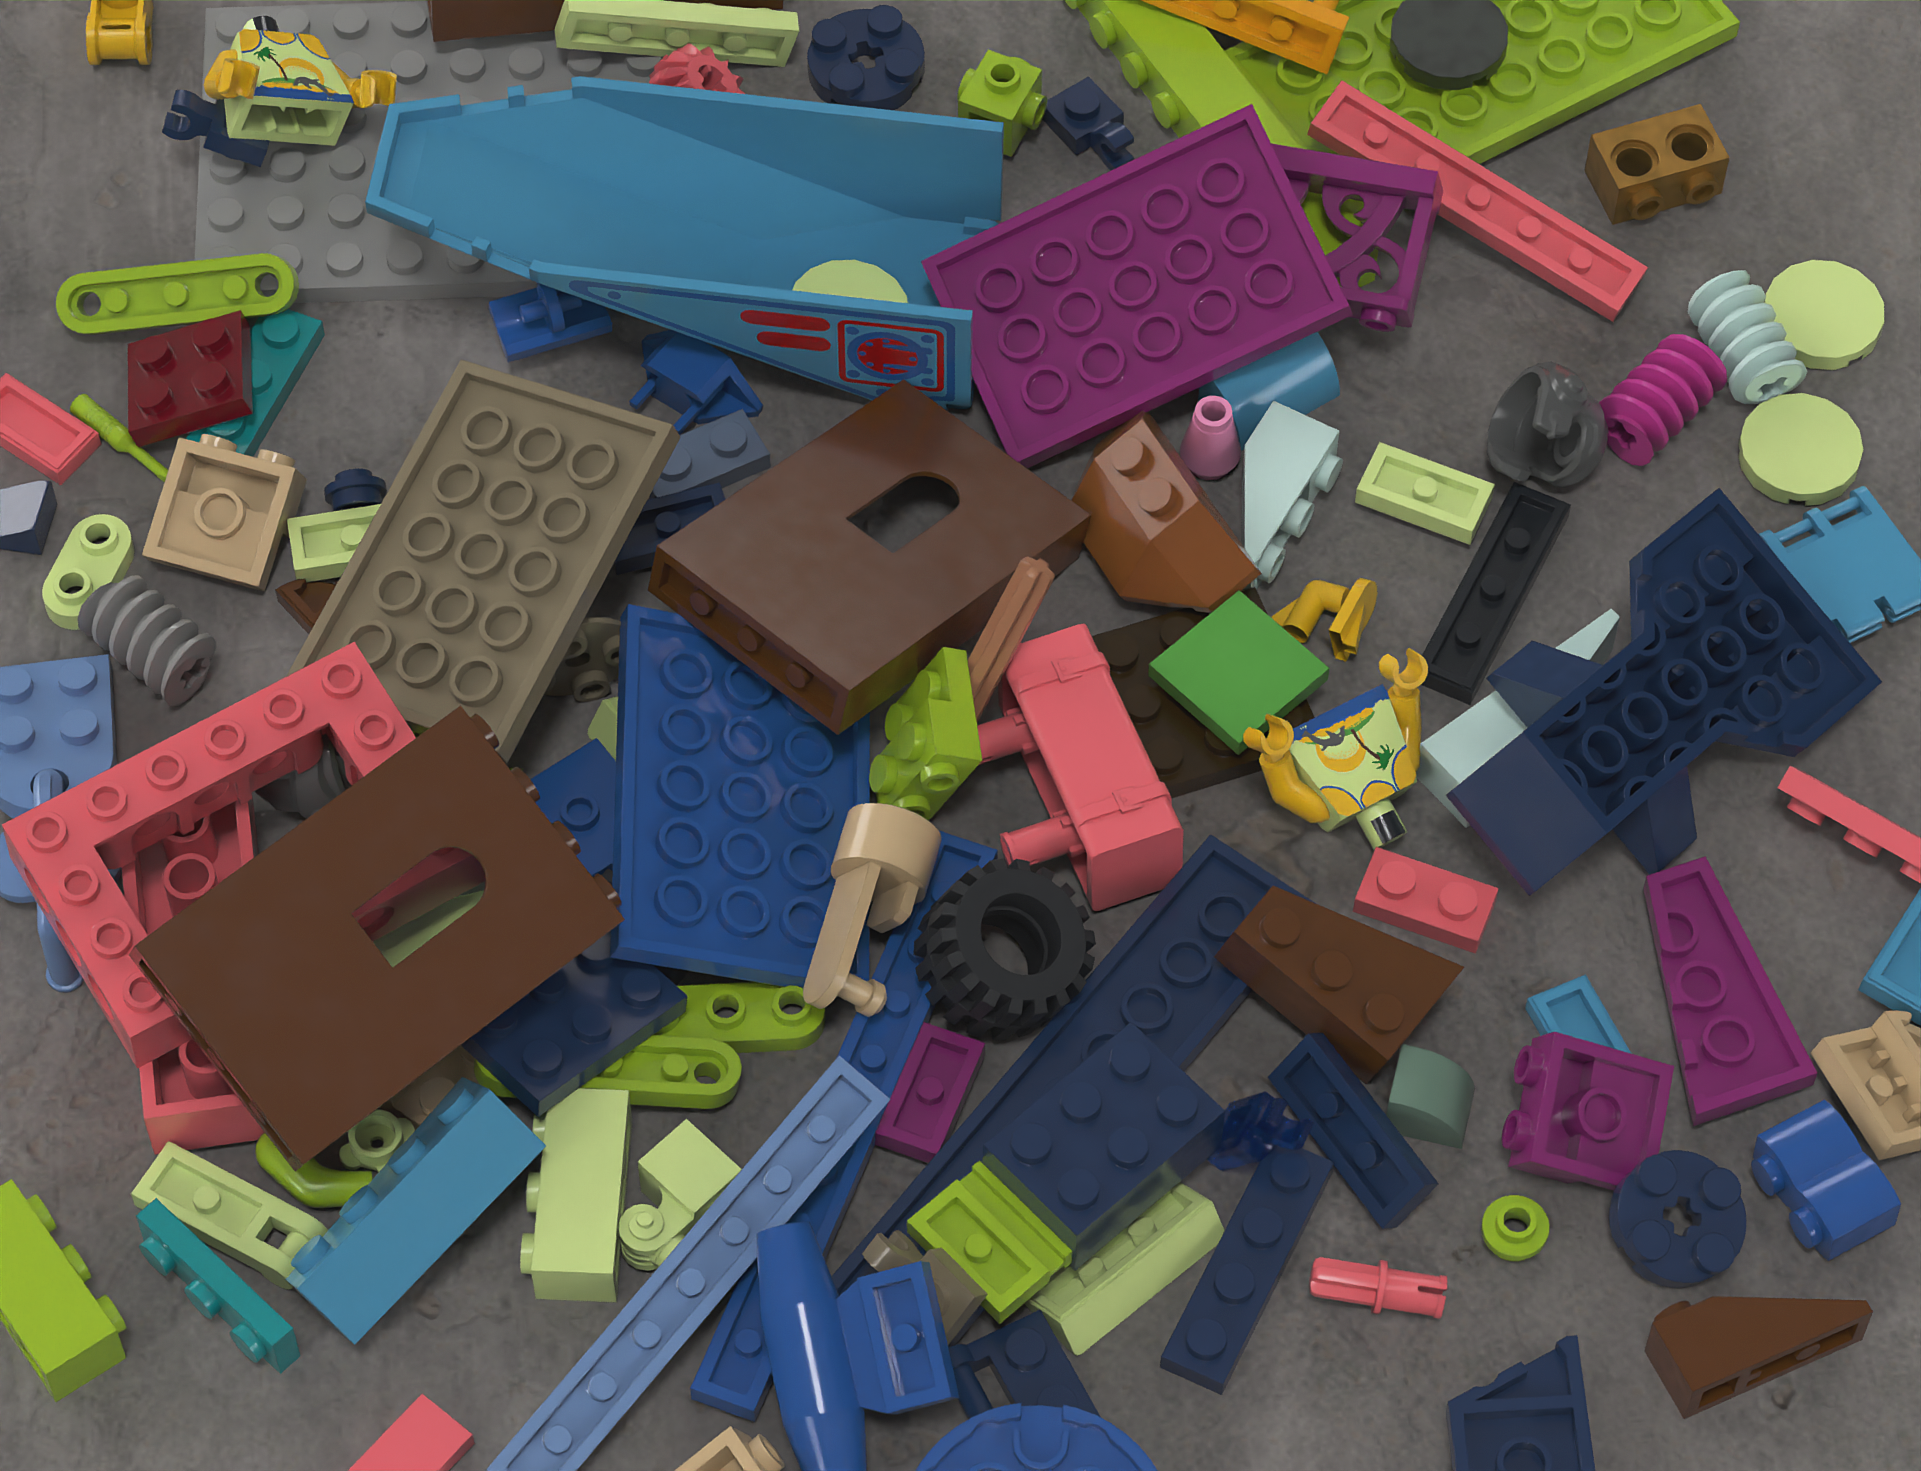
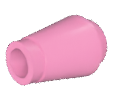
M1219 396L1204 397L1196 404L1195 411L1180 445L1182 460L1191 473L1200 479L1217 480L1226 476L1236 467L1241 457V447L1234 423L1232 407L1226 399Z

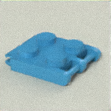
M1860 486L1850 491L1849 499L1826 510L1820 511L1818 508H1813L1804 512L1802 521L1773 533L1768 529L1759 533V536L1849 643L1883 628L1881 622L1885 621L1884 616L1889 622L1894 623L1921 610V559L1865 486ZM1853 510H1856L1858 513L1835 525H1831L1829 522ZM1809 532L1811 536L1785 548L1782 543L1803 533Z

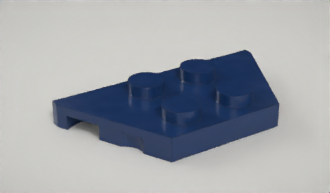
M1577 1335L1562 1338L1556 1342L1555 1349L1526 1365L1521 1361L1502 1371L1491 1384L1483 1387L1475 1386L1448 1401L1446 1420L1453 1471H1595Z

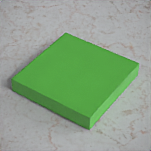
M1238 590L1149 664L1148 676L1239 755L1248 747L1243 740V734L1248 727L1260 730L1264 734L1270 729L1268 722L1265 720V715L1268 713L1279 718L1286 716L1328 680L1330 668Z

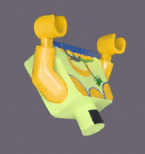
M265 15L249 20L243 30L236 34L230 50L219 53L204 79V90L210 98L224 99L229 138L335 146L352 108H369L374 104L386 106L395 104L397 75L382 70H366L361 72V78H350L331 61L318 38L311 34L280 32L276 20Z
M1408 648L1406 651L1408 658L1406 669L1400 674L1396 658L1386 654L1379 661L1380 673L1393 683L1388 692L1384 685L1381 684L1295 728H1292L1288 721L1267 713L1265 720L1270 728L1267 738L1260 730L1251 727L1245 730L1243 734L1245 744L1249 748L1262 752L1259 757V763L1275 803L1309 823H1318L1326 832H1330L1357 819L1373 850L1376 847L1381 848L1407 833L1391 801L1404 794L1417 783L1416 772L1420 767L1422 733L1420 690L1417 687L1425 681L1428 674L1426 659L1411 648Z

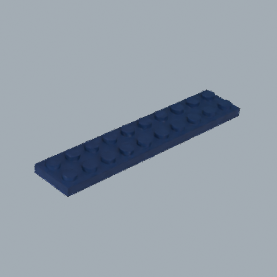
M1210 834L1086 979L1087 983L1081 992L1052 1018L832 1275V1279L839 1296L857 1281L858 1277L878 1272L862 1255L877 1233H882L889 1239L895 1230H899L915 1244L919 1252L924 1256L926 1251L907 1233V1220L956 1179L960 1181L968 1175L975 1163L979 1160L983 1163V1144L1130 1022L1142 1031L1178 1067L1185 1071L1252 991L1248 985L1214 958L1217 952L1273 885L1306 900L1313 901ZM981 1305L978 1306L950 1342L948 1348L956 1345L985 1309Z

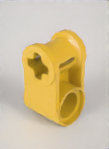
M91 0L90 13H88L86 20V51L89 64L100 65L103 59H137L140 65H150L153 49V1Z

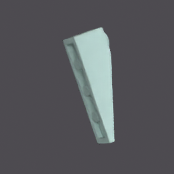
M1611 608L1560 644L1556 649L1603 665L1613 651L1620 616ZM1495 690L1420 743L1421 756L1420 767L1416 772L1417 778L1467 828L1470 824L1446 797V794L1527 729V727Z

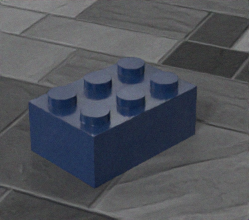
M1130 1022L983 1144V1164L1073 1251L1072 1263L1069 1266L1076 1271L1221 1147L1225 1110L1142 1031Z

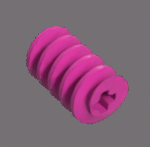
M1671 334L1662 339L1656 350L1648 353L1641 365L1633 368L1627 378L1618 383L1612 393L1599 402L1608 426V447L1619 458L1631 465L1643 466L1650 463L1654 452L1663 450L1669 441V437L1678 435L1683 428L1684 422L1693 420L1698 413L1699 407L1707 405L1712 400L1713 392H1718L1725 387L1728 381L1727 370L1721 359L1708 346L1687 335Z

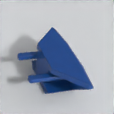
M673 330L646 335L641 341L644 362L640 366L646 369L647 382L629 401L631 407L637 410L651 395L682 414L673 425L679 435L692 421L697 424L710 423L741 409L744 410L748 418L758 417L761 413L763 404L728 355L702 340Z

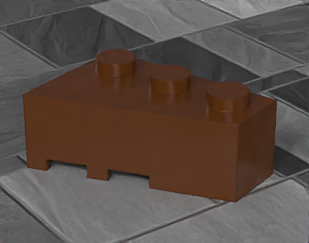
M1274 885L1214 956L1215 959L1306 1035L1308 1033H1324L1354 1074L1365 1084L1388 1062L1464 969V966Z

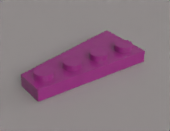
M1706 856L1647 875L1643 889L1693 1126L1814 1085L1817 1071Z

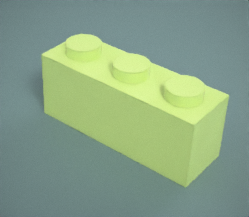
M578 1088L538 1117L534 1114L532 1132L546 1147L541 1151L540 1172H529L526 1207L527 1212L536 1213L534 1233H523L520 1268L521 1274H532L536 1299L617 1302L621 1257L618 1226L620 1217L625 1211L632 1129L629 1090Z

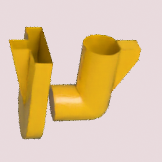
M1359 578L1350 590L1347 587L1326 581L1313 580L1304 587L1299 598L1274 614L1272 619L1296 640L1304 643L1310 637L1324 610L1337 613L1329 628V634L1335 658L1347 661L1351 653L1357 655L1361 634L1374 611L1377 600L1376 582Z

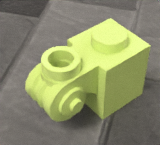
M687 1119L638 1161L641 1192L657 1205L658 1209L647 1204L633 1205L620 1217L618 1226L622 1256L626 1262L639 1270L649 1271L657 1269L742 1170Z

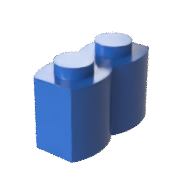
M1825 1099L1757 1135L1753 1153L1754 1160L1751 1162L1754 1177L1766 1194L1769 1196L1776 1194L1791 1209L1792 1212L1789 1213L1790 1225L1798 1240L1806 1248L1815 1247L1829 1261L1896 1225L1901 1202L1895 1190L1877 1164L1862 1151L1855 1135L1842 1116Z

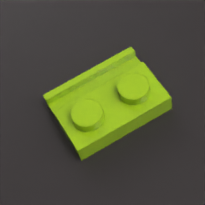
M980 1160L972 1166V1171L962 1180L956 1179L907 1220V1233L926 1252L930 1249L942 1247L988 1294L980 1305L999 1324L1049 1283L1050 1277L1061 1267L1065 1269L1072 1263L1073 1251Z

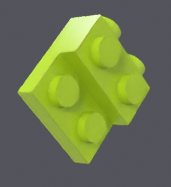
M943 647L926 668L918 673L914 682L898 701L890 706L885 719V734L891 742L874 758L869 773L870 787L873 792H876L877 803L907 809L929 821L981 763L982 755L966 650Z

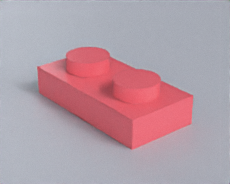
M1376 847L1355 897L1353 912L1476 954L1495 906L1499 888Z

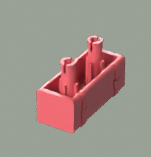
M1078 624L1020 643L998 683L999 707L1004 717L977 725L982 761L979 765L1020 752L1050 819L1009 833L1004 832L1000 834V843L1007 865L1009 866L1015 859L1030 861V866L1067 854L1093 911H1100L1164 889L1183 865V828L1172 807L1171 795L1165 783L1160 782L1110 676V666L1104 654L1098 651L1086 624Z

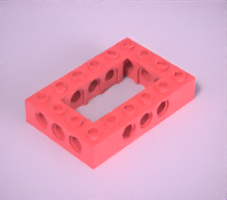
M355 642L2 824L12 862L136 1068L149 1063L193 1038L129 956L133 947L148 935L108 869H117L136 860L135 854L179 830L182 835L194 830L193 823L236 800L241 805L252 799V792L294 770L301 774L318 763L323 754L322 735L325 733L344 761L346 778L351 786L416 739ZM459 848L437 850L351 914L370 939L375 941L485 882L483 868L479 861L465 850Z

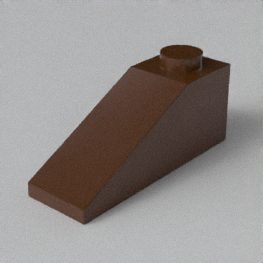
M1712 1296L1694 1305H1691L1689 1301H1680L1665 1308L1654 1318L1644 1351L1682 1417L1687 1419L1863 1340L1873 1311L1866 1300Z

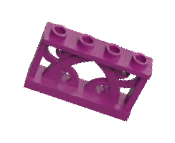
M1272 144L1300 204L1303 203L1308 192L1322 194L1323 205L1330 222L1338 231L1349 237L1341 246L1325 255L1335 277L1340 278V287L1353 313L1349 317L1359 319V323L1362 326L1376 331L1391 332L1395 330V326L1411 328L1436 214H1439L1444 192L1438 171ZM1353 199L1364 202L1363 209L1353 214L1354 218L1365 222L1362 227L1351 223L1340 213L1341 205L1346 200ZM1403 208L1416 210L1406 251L1397 243L1385 237L1399 218ZM1374 249L1389 255L1399 268L1397 282L1392 288L1383 293L1364 291L1358 286L1360 277L1365 273H1375L1382 280L1379 265L1372 257L1368 256Z

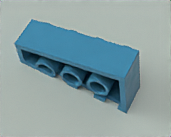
M461 1077L407 1141L393 1153L387 1164L373 1180L349 1198L339 1212V1219L323 1237L321 1235L313 1237L297 1252L291 1261V1265L295 1269L285 1280L345 1338L355 1345L529 1165L546 1145L490 1089Z

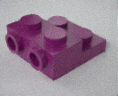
M1558 1032L1532 1038L1531 1046L1526 1045L1521 1049L1514 1066L1515 1083L1523 1085L1519 1110L1510 1112L1502 1130V1145L1505 1149L1511 1150L1508 1167L1567 1184L1581 1181L1614 1191L1618 1183L1638 1163L1652 1155L1659 1154L1674 1066Z

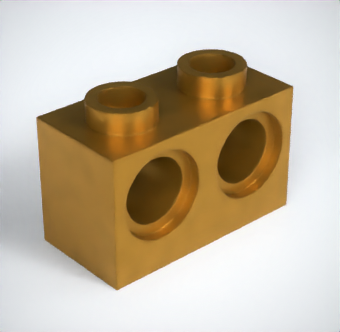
M1698 104L1592 134L1585 173L1612 225L1632 219L1645 220L1653 217L1660 211L1688 203L1701 204L1716 195L1722 194L1730 157L1702 105Z

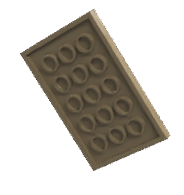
M461 359L286 677L355 642L412 731L420 734L424 733L461 705L469 717L478 714L490 726L499 741V746L495 751L507 763L680 439L677 430L673 424Z

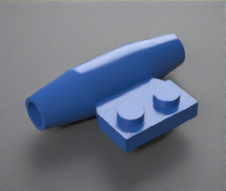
M810 1222L779 1225L756 1234L760 1320L783 1427L801 1471H867L864 1408L896 1415L959 1398L930 1262L919 1261L858 1277L857 1281L839 1296Z

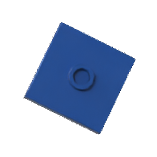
M597 738L530 779L540 795V799L535 803L551 824L558 820L573 834L581 849V852L576 856L592 877L597 873L602 875L607 868L613 871L616 761Z

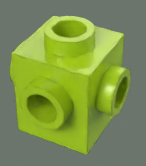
M988 49L977 69L969 68L962 78L957 95L958 118L1004 122L1003 154L1012 157L1028 128L1037 129L1043 119L1047 107V96L1042 95V69L1030 65L1021 58L1008 57Z

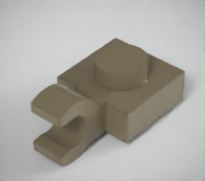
M895 1230L889 1239L882 1233H877L862 1253L867 1262L878 1272L919 1261L930 1262L948 1345L988 1295L942 1247L930 1249L923 1256L915 1244L899 1230Z

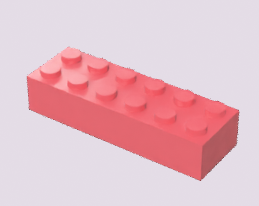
M253 796L251 800L242 805L236 800L193 823L194 830L185 835H182L179 830L135 854L136 860L122 867L124 897L147 935L157 930L259 854ZM194 1039L139 1067L143 1116L155 1155L162 1151L168 1141L185 1150L255 1141L265 1133Z

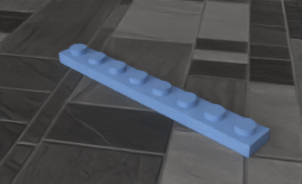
M839 1055L485 1471H577L757 1258L756 1234L765 1229L786 1224L890 1101V1098Z

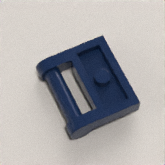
M1041 1310L1033 1312L967 1345L957 1344L949 1347L959 1393L958 1400L968 1419L987 1410L994 1409L975 1375V1372L990 1366L1010 1404L1021 1403V1406L1043 1405L1063 1408V1405H1067L1101 1417Z

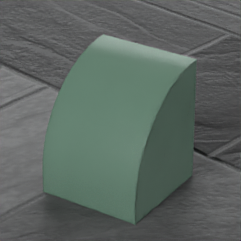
M1402 1044L1386 1115L1402 1136L1462 1149L1475 1092L1474 1082L1470 1075L1452 1060L1423 1048Z

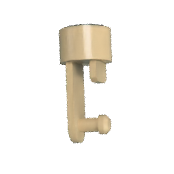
M881 803L859 804L848 811L831 865V874L836 883L803 988V998L806 1003L818 1009H823L838 996L854 1004L855 1010L866 1017L873 1016L883 1009L887 1000L885 985L874 979L865 981L849 971L871 901H873L866 925L880 933H884L903 924L911 915L913 905L924 899L942 841L939 830L927 819L907 809Z

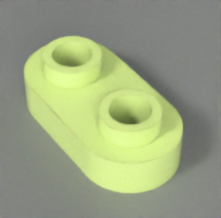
M106 514L93 515L80 521L71 531L42 589L47 614L56 625L65 629L79 630L78 615L82 604L100 586L110 582L119 583L123 580L134 558V545L130 530L122 520ZM102 538H107V539H108L107 541H105V542H103V543H101V544H93V543H92L93 541L98 540V539H102ZM70 587H83L77 593H65V591Z

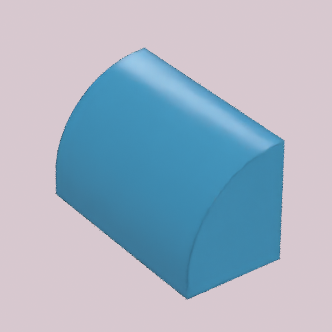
M1316 332L1199 387L1198 402L1207 396H1219L1230 403L1242 451L1273 401L1306 415L1340 396V385L1332 357L1321 336Z

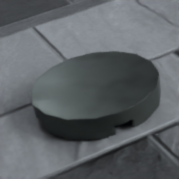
M1405 0L1392 18L1390 51L1394 59L1396 60L1397 56L1399 62L1404 65V72L1410 78L1431 88L1461 90L1472 87L1473 81L1479 80L1486 76L1487 80L1493 76L1506 57L1508 25L1500 8L1490 0Z

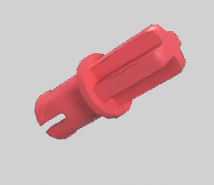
M1319 1257L1314 1260L1311 1268L1309 1290L1310 1294L1314 1297L1371 1306V1311L1374 1314H1380L1381 1308L1441 1319L1446 1296H1443L1442 1293L1447 1290V1276H1434L1388 1268V1261L1380 1260L1378 1266Z

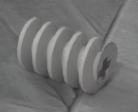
M139 575L129 576L119 583L110 582L100 586L87 598L80 608L78 615L79 629L87 636H93V640L102 649L110 651L111 656L121 665H127L128 670L138 679L144 680L145 685L155 694H161L162 699L169 706H180L200 689L206 679L210 661L216 651V640L208 633L199 634V626L192 619L181 620L182 612L174 604L164 605V597L157 590H147V582Z

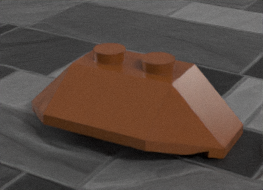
M1142 410L1129 421L1119 425L1095 446L1071 500L1091 515L1083 543L1123 600L1165 607L1193 608L1195 611L1212 613L1238 590L1241 591L1262 574L1149 411L1145 412Z

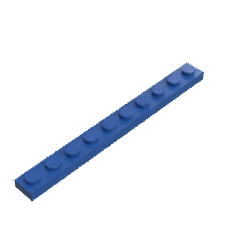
M939 831L942 841L926 895L921 902L913 905L911 915L906 921L893 929L871 978L885 985L887 993L886 1003L879 1013L870 1017L856 1012L837 1057L840 1055L889 1098H891L923 1022H929L936 1004L932 1006L925 995L931 989L929 982L918 981L915 970L924 960L922 957L913 955L914 941L922 934L917 928L923 916L931 909V906L968 870L977 865L982 869L990 860L998 859L997 849ZM887 1104L786 1222V1224L810 1222L824 1259L828 1255L874 1149L875 1132ZM757 1258L738 1279L690 1387L692 1400L753 1422L756 1421L773 1382L760 1320Z

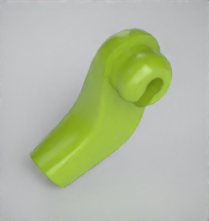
M263 1133L256 1143L255 1155L259 1165L290 1195L307 1207H343L353 1194L372 1181V1171L334 1170L322 1166L314 1158L297 1171H294L266 1133Z

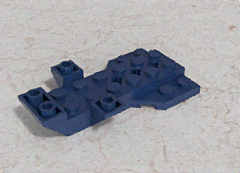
M1720 488L1705 498L1629 561L1631 643L1608 662L1602 665L1531 641L1486 678L1525 724L1527 729L1446 794V797L1529 896L1611 830L1615 832L1649 874L1659 872L1697 839L1687 765L1716 741L1795 757L1882 683L1880 678Z

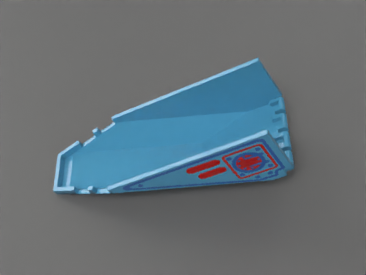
M584 76L572 77V89L524 96L523 85L507 87L508 99L461 105L460 95L456 94L389 104L365 201L368 214L542 285L869 400H874L904 379L945 410H948V408L968 409L972 406L975 381L972 377L973 311L941 307L921 261L998 225L999 223L994 220L1001 221L1004 122ZM831 260H858L878 266L894 277L907 295L908 303L802 292L792 289L795 282L810 268Z

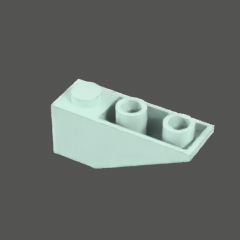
M1276 401L1272 402L1244 448L1242 470V546L1262 574L1241 591L1253 587L1257 590L1262 581L1271 583L1274 580L1285 558L1286 550L1283 547L1291 535L1299 538L1304 533L1314 511V504L1312 503L1320 490L1324 492L1331 490L1343 464V459L1337 457L1339 430Z

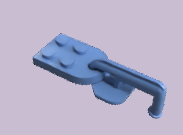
M109 654L0 667V810L11 818H15L117 765L113 670ZM4 832L1 833L0 896L16 903L37 902L12 862ZM122 867L108 869L115 882L119 880L122 874ZM37 903V930L47 964V982L52 989L58 992L68 993L74 991L81 986L84 979Z

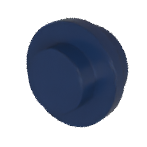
M360 468L349 469L336 474L335 481L329 483L324 488L325 501L332 505L333 511L381 504L382 498L387 494L386 482L382 478L372 476L370 470Z

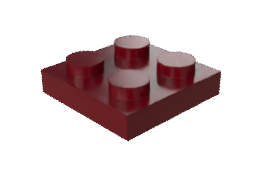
M241 310L128 344V433L137 447L253 414L250 325Z

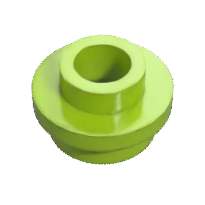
M1508 1195L1495 1200L1487 1207L1482 1219L1481 1233L1485 1244L1495 1255L1507 1261H1522L1535 1256L1545 1246L1549 1235V1220L1543 1208L1532 1199L1519 1195ZM1507 1219H1517L1526 1223L1528 1228L1522 1232H1514L1505 1226L1504 1221Z

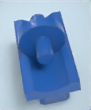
M540 283L536 284V288L489 301V311L507 362L520 360L612 332V322L605 306Z

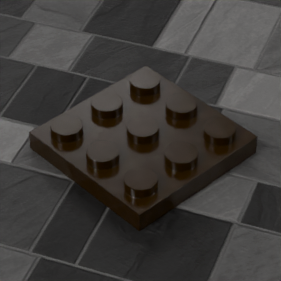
M1255 587L1241 591L1267 614ZM1183 608L1092 636L1098 651L1104 654L1110 666V676L1160 782L1165 783L1171 798L1262 771L1259 763V757L1262 752L1247 747L1238 755L1148 676L1149 664L1210 614L1208 612L1195 611L1193 608ZM1305 699L1282 719L1288 721L1292 728H1295L1315 717L1307 699ZM1269 730L1264 733L1266 738L1268 737Z

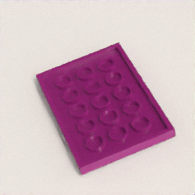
M1252 104L921 261L941 307L973 311L972 377L1007 455L1026 468L1123 424L1142 410L1148 412L1353 315L1349 303Z

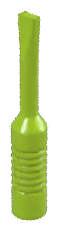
M81 394L74 399L69 409L70 413L96 430L99 436L116 451L130 453L165 482L168 469L143 448L137 447L126 426L104 410L87 394Z

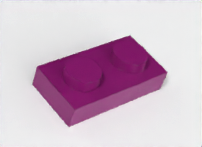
M923 1022L875 1132V1145L929 1163L950 1139L985 1057V1043Z

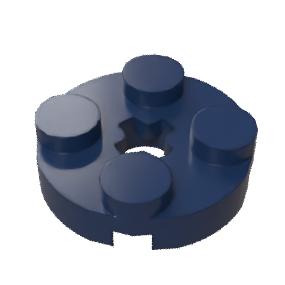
M879 5L873 9L847 11L830 19H823L813 27L812 41L807 52L808 76L813 90L826 103L831 104V99L843 105L895 110L903 106L912 97V89L918 84L919 80L921 82L925 73V52L922 40L917 31L909 23L902 20L901 12L893 6ZM860 56L875 57V67L865 69L862 62L852 63V61Z
M1670 1150L1652 1155L1638 1163L1616 1186L1609 1208L1611 1235L1618 1249L1623 1246L1627 1256L1635 1263L1632 1268L1646 1280L1669 1288L1693 1287L1728 1269L1741 1250L1745 1239L1747 1221L1745 1206L1740 1196L1741 1184L1732 1171L1718 1167L1712 1160L1697 1153ZM1676 1203L1684 1206L1686 1212L1692 1218V1226L1685 1228L1683 1236L1675 1234L1674 1223L1665 1220L1663 1217V1211L1674 1208Z

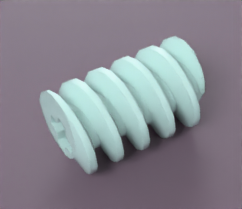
M1746 270L1731 271L1711 279L1696 290L1689 301L1688 314L1693 324L1698 326V333L1703 342L1708 345L1724 364L1727 370L1728 388L1734 399L1743 404H1760L1778 395L1788 394L1798 387L1805 379L1807 369L1802 361L1795 359L1797 351L1792 342L1785 341L1787 333L1783 325L1774 322L1776 313L1770 304L1764 303L1766 295L1761 286L1748 285L1750 275Z

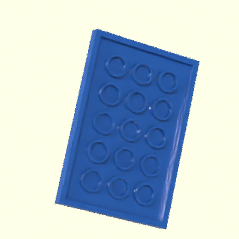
M628 604L620 616L612 887L622 902V905L617 910L625 920L611 930L610 958L784 987L794 985L804 988L807 973L836 883L831 874V865L848 811L856 805L870 803V712L837 735L678 613ZM869 909L849 971L865 981H869V926L866 925Z

